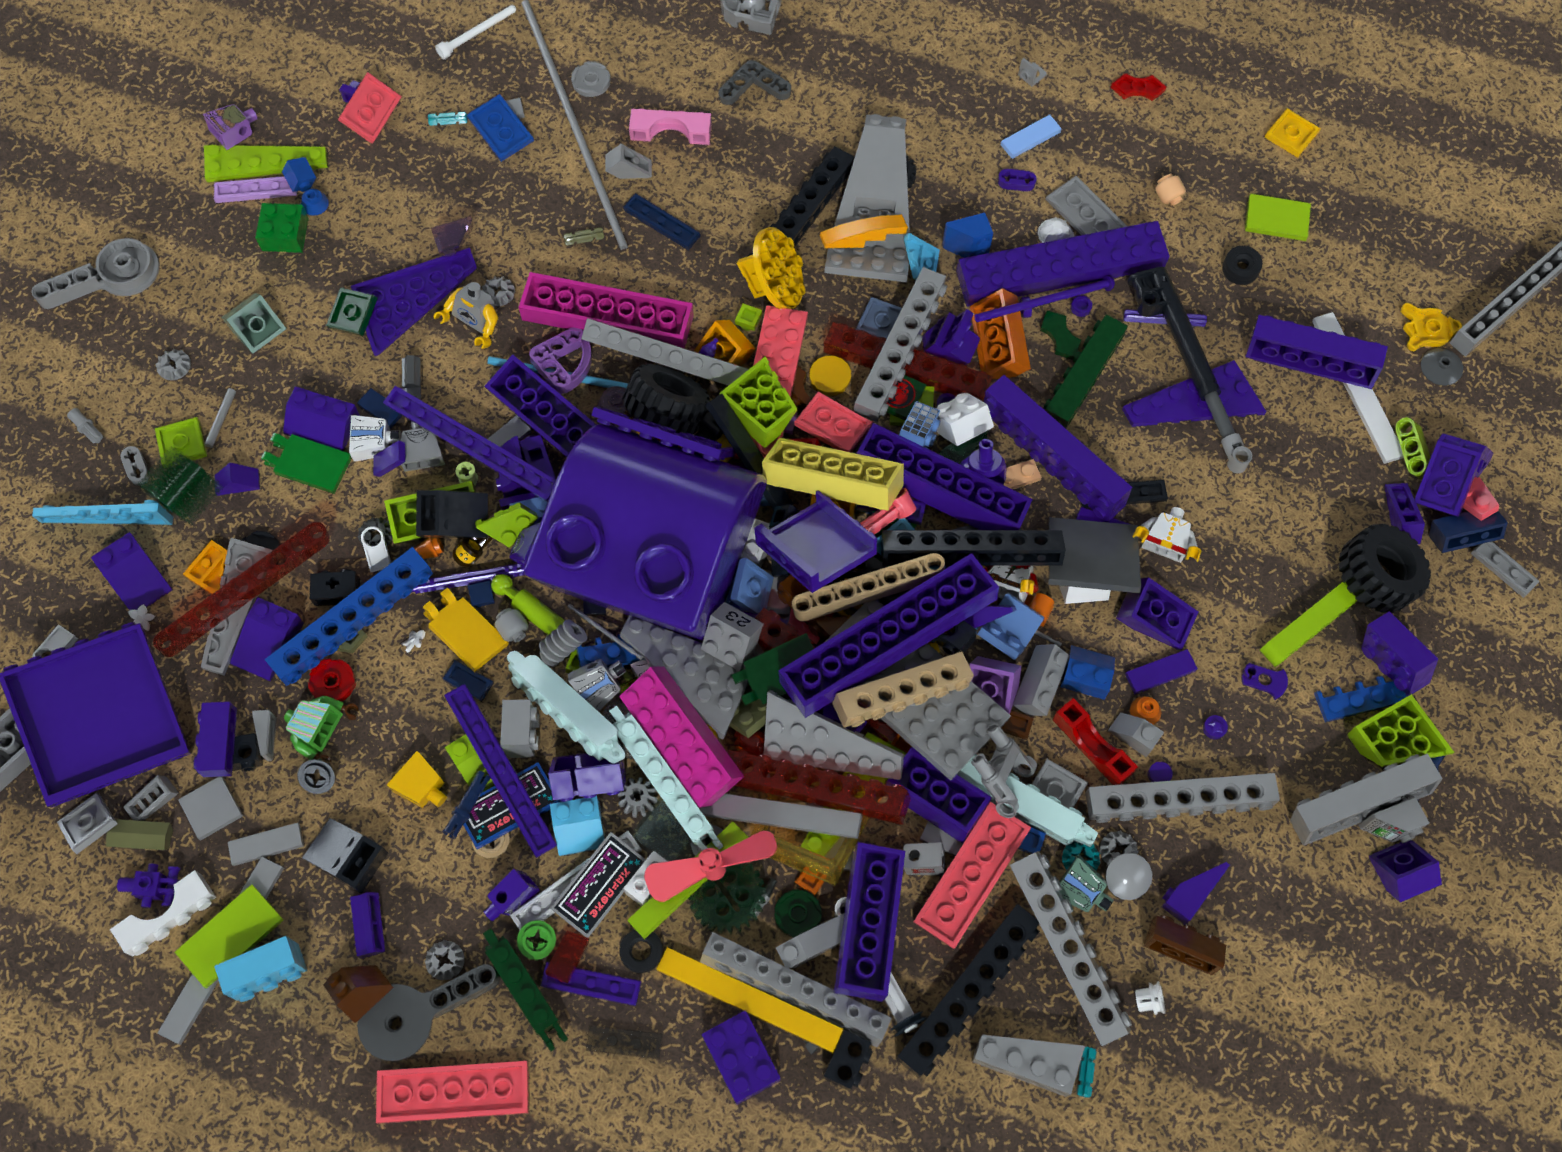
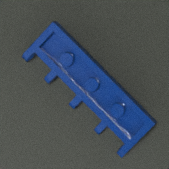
M617 634V638L620 639L621 641H623V640L620 638V634ZM600 637L595 638L596 645L582 647L581 645L576 648L580 668L598 659H602L607 667H610L618 660L622 665H629L640 661L634 654H631L616 642L602 644Z
M1383 676L1376 677L1378 685L1364 688L1361 681L1355 682L1357 690L1346 693L1342 692L1340 686L1334 687L1335 695L1323 698L1321 691L1314 692L1325 723L1387 708L1408 696L1403 691H1400L1393 681L1386 683Z

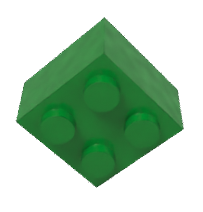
M262 203L255 236L262 251L303 253L309 220L304 206L300 204Z

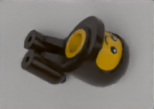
M489 535L488 538H463L453 549L452 556L454 561L462 567L473 565L482 556V549L493 538Z

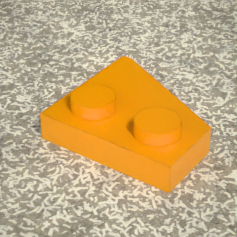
M211 540L185 570L183 575L217 598L221 587V576H223L225 569L224 563L227 550Z

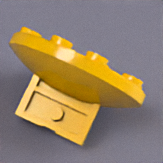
M775 227L760 230L754 240L753 255L739 259L737 265L743 277H745L754 298L766 295L776 308L794 309L799 305L802 295L806 293L801 268L803 260L800 255H797L791 237L787 238L782 231Z

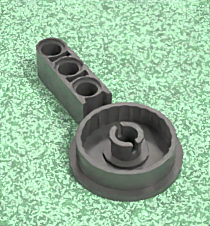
M483 964L427 993H421L410 986L394 984L392 985L393 989L358 1020L357 1028L360 1041L370 1054L386 1061L406 1059L418 1052L426 1043L431 1032L434 1017L438 1018L494 989L500 982V975L492 966ZM491 971L492 979L488 983H483V974ZM468 982L470 990L468 993L461 995V985ZM446 994L448 998L446 1004L438 1006L439 996ZM401 1017V1027L397 1030L392 1029L393 1021Z

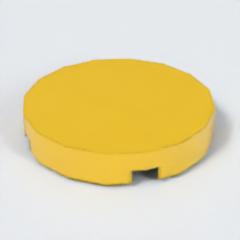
M824 356L812 364L809 381L812 388L825 396H835L843 393L850 384L851 369L842 358Z

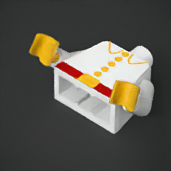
M1173 507L1170 515L1163 512L1159 517L1150 518L1141 526H1138L1132 535L1133 538L1137 536L1142 539L1141 542L1143 544L1141 548L1180 563L1184 557L1186 560H1189V557H1193L1198 562L1202 552L1197 546L1194 532L1190 530L1191 523L1182 519L1184 510L1178 507Z

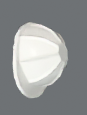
M1057 217L1045 220L1038 229V237L1042 243L1075 237L1066 220Z

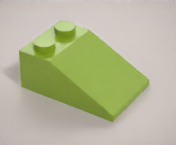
M466 734L445 747L468 786L472 783L477 771L484 772V777L489 775ZM491 779L482 792L495 786Z

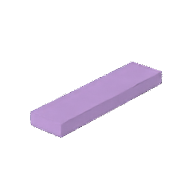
M284 176L214 183V201L216 203L297 196V192H292Z

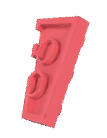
M1474 477L1463 508L1482 521L1499 510V504L1481 478Z

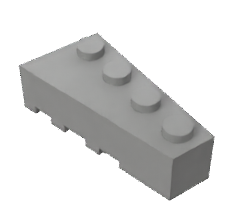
M981 1035L972 1062L1067 1097L1072 1093L1085 1046Z

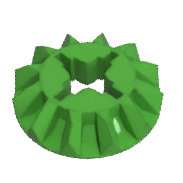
M541 920L529 921L521 927L517 935V945L520 952L525 957L533 960L547 957L553 951L556 944V935L553 928ZM537 929H539L540 938L547 940V942H539L535 950H533V942L526 939V937H534Z

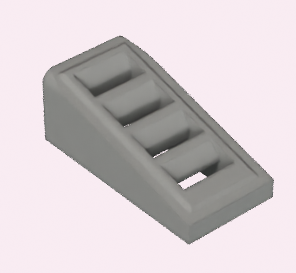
M270 710L252 711L260 755L265 760L272 761L277 718Z
M157 775L123 808L132 820L144 821L173 799L179 792L166 776ZM152 792L158 797L156 800L151 795ZM144 798L149 802V807L143 801ZM136 804L143 810L141 814L135 808Z

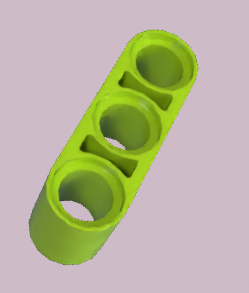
M1405 417L1396 423L1397 437L1408 471L1422 480L1431 456L1421 426L1412 419ZM1412 426L1411 431L1406 433V429ZM1418 445V449L1411 453L1412 448ZM1424 464L1423 470L1417 472L1418 467Z

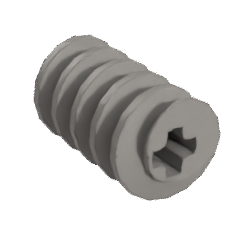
M565 620L562 625L557 627V630H553L551 635H547L545 640L540 641L539 648L542 661L548 666H557L559 662L563 661L565 657L569 656L571 652L575 651L577 647L581 646L588 639L586 632L573 621Z

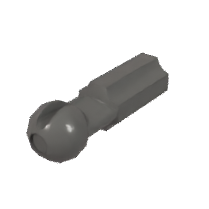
M406 355L405 358H402V390L421 400V359L414 355Z

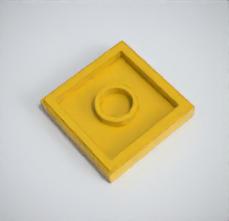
M1287 108L1269 129L1264 138L1298 158L1316 137L1321 128Z

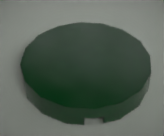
M793 889L784 893L778 899L775 907V921L778 928L785 935L794 938L819 926L822 918V909L818 899L812 893Z

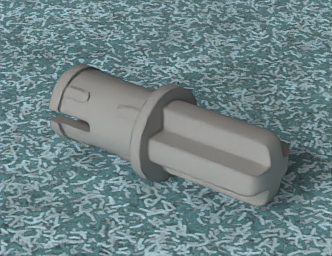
M78 408L68 412V419L77 426L79 433L84 434L92 443L98 444L101 442L103 435L96 429L91 419H87Z

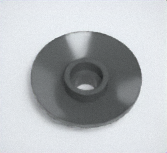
M1431 349L1421 359L1422 373L1434 384L1442 386L1452 385L1463 374L1462 361L1454 352L1448 349Z

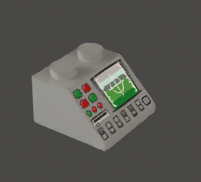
M1415 797L1372 814L1360 823L1359 827L1363 831L1392 843L1398 840L1405 843L1416 838L1415 836L1424 832L1422 828L1430 823Z

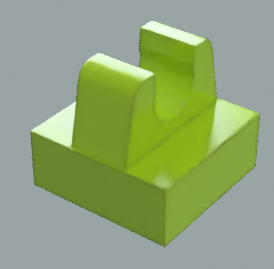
M743 303L736 316L735 325L741 326L743 330L749 332L750 330L755 331L762 316V310Z

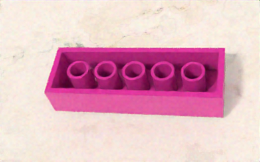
M664 666L650 667L619 696L698 808L712 806L744 777Z

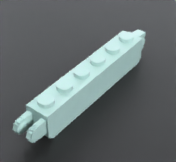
M515 650L507 655V661L510 662L508 668L512 673L513 677H511L514 686L518 689L521 688L532 702L535 701L544 714H549L559 728H564L569 733L573 741H578L588 755H593L598 761L605 758L613 764L625 758V751L618 744V729L539 657L529 655L525 658Z
M617 706L612 708L609 712L616 720L613 725L618 729V737L693 843L698 845L701 851L707 849V846L702 843V840L710 836L715 847H718V849L722 848L723 845L714 834L715 831L633 715H630V713L623 715Z
M971 759L957 775L991 796L981 782L982 776L971 764V761H973ZM1013 773L1009 774L1006 784L1018 799L1019 809L1015 815L1016 818L1039 831L1045 832L1046 835L1064 845L1072 844L1073 841L1089 847L1093 845L1098 832L1084 822L1085 818L1082 817L1080 811L1072 807L1069 809L1064 807L1057 798L1051 795L1047 797L1041 794L1036 786L1032 784L1025 785L1019 781L1020 779ZM992 797L991 802L997 805V802ZM1003 803L1004 807L1013 809L1011 805Z

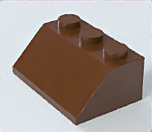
M1166 915L1156 916L1152 919L1143 944L1144 947L1211 976L1224 968L1226 945L1221 943L1218 937L1209 934L1204 936L1197 933L1196 928L1189 925L1181 926L1176 924L1173 918Z

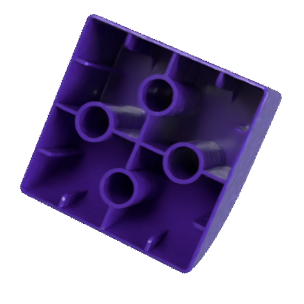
M597 424L580 437L560 470L525 563L524 574L552 590L627 616L636 617L703 642L711 614L726 601L764 494L767 479L762 474L723 461L715 460L714 462L704 459L702 454L695 452L694 454H689L681 451L680 447H669L661 444L659 440L642 438L638 433L632 431L629 433L619 430L618 427L613 425Z

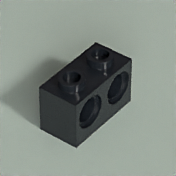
M256 734L235 736L232 771L242 770L248 772L255 770L258 766H263ZM247 750H252L249 757L243 758Z
M844 1030L823 1079L848 1091H851L853 1086L858 1088L863 1076L859 1070L862 1063L868 1065L873 1050L869 1049L871 1042ZM851 1044L859 1045L862 1051L861 1054L857 1057L851 1056L848 1053V1046ZM841 1067L849 1068L851 1078L848 1080L840 1079L837 1074L838 1069Z

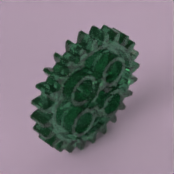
M745 863L728 866L724 876L719 879L726 891L731 895L733 901L740 908L738 912L732 907L715 881L707 880L693 893L694 895L688 898L691 903H694L690 906L691 911L696 912L694 917L696 920L701 919L700 924L703 927L709 924L708 928L711 932L717 927L721 935L724 929L727 928L731 935L734 927L739 932H742V924L750 927L748 921L750 918L758 920L755 912H763L759 904L766 903V900L760 895L765 894L766 890L764 887H760L764 884L762 878H758L760 873L758 870L753 871L754 867L751 863L746 867ZM729 875H735V876H736V878H735V880H734L733 882H731V883H726V882H725V879H726ZM709 889H716V893L713 896H705ZM741 894H749L747 900L738 901ZM722 908H729V912L726 915H718Z

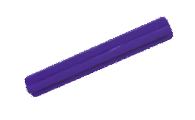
M1126 309L1123 314L1125 322L1167 324L1163 314L1144 317L1137 310ZM1187 313L1192 326L1205 327L1207 323V316L1205 314Z

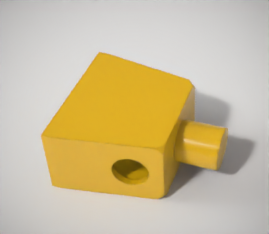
M418 751L413 754L387 784L392 792L421 808L429 801L435 806L440 807L447 799V796L439 790L444 785L443 780Z

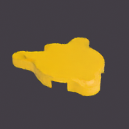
M1405 303L1400 310L1411 321L1403 326V330L1410 337L1407 342V348L1410 351H1416L1424 346H1443L1462 328L1460 321L1450 316L1447 318L1441 313L1442 310L1437 308L1420 309L1410 303Z

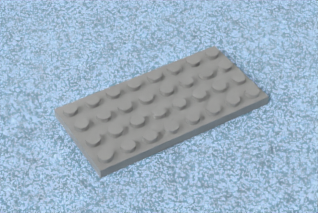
M878 600L865 603L826 641L881 609L884 605L879 603ZM926 643L860 685L944 657ZM942 675L943 678L950 680L948 676ZM970 681L969 686L962 691L955 689L949 691L944 697L929 698L921 705H915L914 703L907 706L903 711L897 713L894 711L888 712L881 719L949 780H952L991 739L986 733L987 728L994 723H999L1000 727H1002L1011 715ZM921 682L924 686L930 687L926 682ZM900 689L903 693L909 694L907 690ZM879 696L881 700L888 701L886 697Z

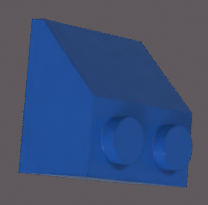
M981 213L947 222L942 243L943 249L963 258L988 254L991 247L993 230L986 214Z
M1071 645L1070 656L1060 687L1105 700L1110 691L1114 675L1115 657Z

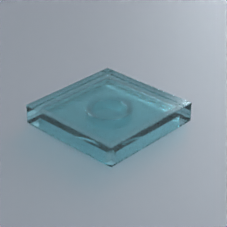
M664 800L660 802L633 836L635 840L651 852L655 851L667 861L676 860L691 841Z

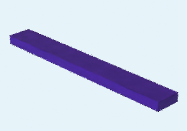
M466 684L444 694L445 699L535 857L538 858L557 847L555 840Z

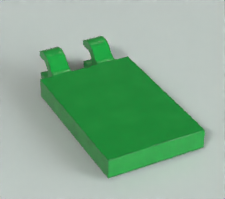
M273 433L270 441L274 442V447L284 449L280 458L264 451L261 460L265 461L264 465L274 467L273 472L275 475L335 494L352 459L350 453L291 434L289 439H286L277 433Z

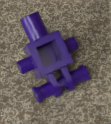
M148 864V870L136 871L135 878L120 877L117 882L118 892H132V896L142 900V908H151L152 900H163L161 906L170 907L174 899V884L180 881L178 880V874L181 868L169 866L167 878L164 874L157 872L158 864Z

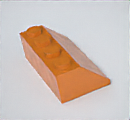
M1003 288L970 306V311L974 313L972 317L974 333L980 338L977 352L983 380L999 379L1003 375L1007 378L1016 377L1031 369L1020 311L978 323L975 321V314L1019 303L1017 295Z

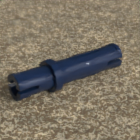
M477 771L458 807L454 808L451 812L452 817L442 831L444 835L449 833V838H457L464 823L470 819L471 810L491 779L489 775L484 777V772Z

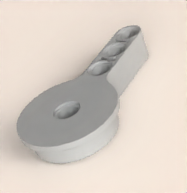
M131 238L118 239L107 244L99 252L96 259V268H93L90 263L36 284L31 292L44 309L54 308L97 290H105L117 296H131L146 290L153 284L158 276L160 264L156 253L149 246Z

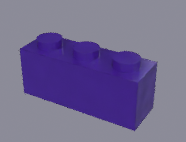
M231 702L202 703L201 711L198 712L200 730L196 735L198 753L194 757V768L202 777L232 776L237 708Z

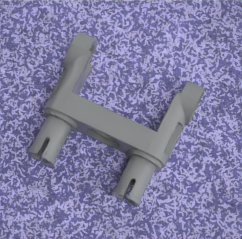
M994 723L986 730V733L996 744V750L990 762L981 753L972 759L971 764L980 773L982 784L997 802L996 811L1005 818H1013L1019 809L1018 799L1006 784V780L1011 769L1023 777L1033 776L1037 763L1032 757L1026 756L1013 738L1007 737L999 723ZM1020 764L1029 766L1031 770L1022 768ZM1003 803L1011 805L1013 809L1004 807Z

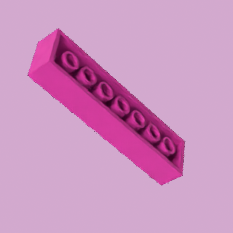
M533 272L529 273L518 307L522 321L564 329L579 328L584 331L588 318L682 348L686 346L694 317L693 303Z

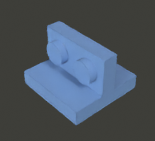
M740 559L726 598V603L740 611L765 615L774 577L749 559Z

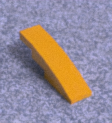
M902 215L877 216L820 232V238L825 248H864L865 241H885L887 234H906L908 226Z

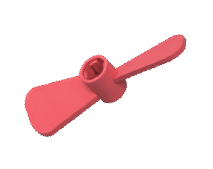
M760 831L722 852L714 848H707L698 857L651 864L645 870V882L653 899L665 902L705 877L711 881L721 879L728 866L773 856L777 851V844L771 832Z

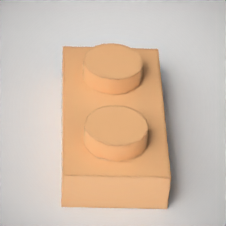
M1034 459L1007 467L1004 486L1013 490L1041 481L1042 477Z

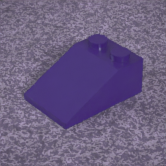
M130 532L91 557L129 610H138L143 604L147 608L172 591V588L151 558Z
M1147 577L1141 578L1140 593L1127 592L1116 619L1137 632L1175 649L1182 650L1198 615V611Z
M258 597L246 616L230 664L267 681H271L275 672L264 659L295 637L301 630L304 622L298 614Z

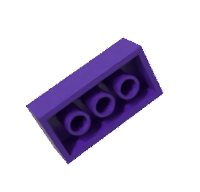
M913 747L910 748L903 758L902 778L900 780L888 778L884 789L886 794L962 844L992 799L991 796L959 775L949 780Z

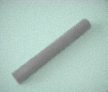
M228 388L205 441L204 445L206 447L213 448L236 394V391Z

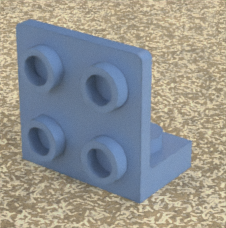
M1007 593L999 605L1015 606L1017 610L986 623L977 635L1013 660H1016L1043 622L1044 616L1010 593Z

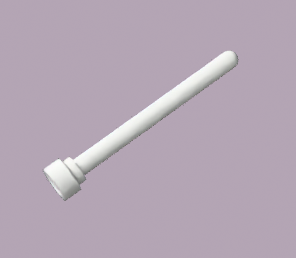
M510 5L449 43L446 41L445 43L440 42L435 45L438 55L443 60L451 56L453 49L515 13L516 7Z

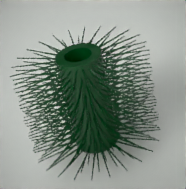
M176 451L174 458L171 455L170 460L169 458L168 460L165 459V464L162 467L161 465L159 466L164 474L163 476L156 467L160 477L156 476L155 478L153 475L154 479L152 481L150 478L151 482L150 484L148 483L150 495L152 494L158 503L168 511L174 512L180 519L182 517L186 522L188 519L190 521L191 518L190 509L194 510L195 508L197 511L196 507L203 504V498L207 499L209 495L211 497L212 492L215 490L213 487L215 484L213 482L214 478L209 477L208 473H206L208 470H204L197 463L190 460V458L186 459L180 452L178 454Z

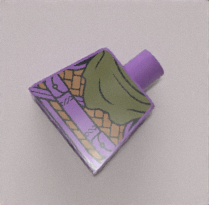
M234 104L203 114L208 130L226 150L251 136L252 130L249 123L257 120V115L252 108L241 112Z

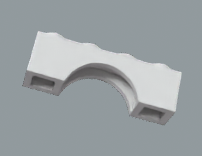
M194 870L174 884L173 902L163 915L151 920H142L130 915L110 930L124 953L138 956L147 951L148 945L155 940L159 941L167 937L172 928L187 923L191 919L190 916L196 911L208 908L216 896L203 876Z

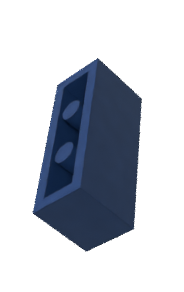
M1499 511L1482 521L1471 513L1465 512L1460 513L1459 517L1452 515L1432 520L1429 537L1441 553H1446L1504 539L1508 522Z

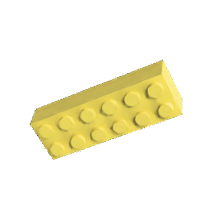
M784 438L777 440L762 461L763 476L767 479V484L814 495H816V491H820L823 495L835 500L873 507L879 510L888 511L904 486L903 463Z

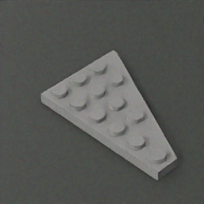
M629 615L621 631L620 638L630 645L635 652L641 654L649 663V667L664 666L704 722L709 724L718 733L719 738L724 739L742 699L741 696L744 695L748 686V680L735 685L731 675L739 671L701 650L702 643Z

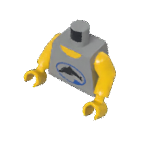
M471 282L463 288L459 287L449 296L443 305L445 308L434 314V319H438L442 315L443 320L440 324L448 322L450 320L449 312L451 311L453 316L483 334V336L475 338V346H480L483 343L481 349L491 346L489 335H492L498 321L493 298L482 291L480 284L476 282Z

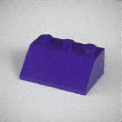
M295 386L286 404L283 433L289 436L293 434L344 451L350 438L351 415H360L355 404Z

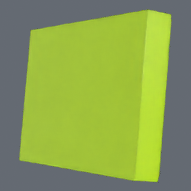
M1250 194L1245 231L1306 241L1308 238L1311 203Z

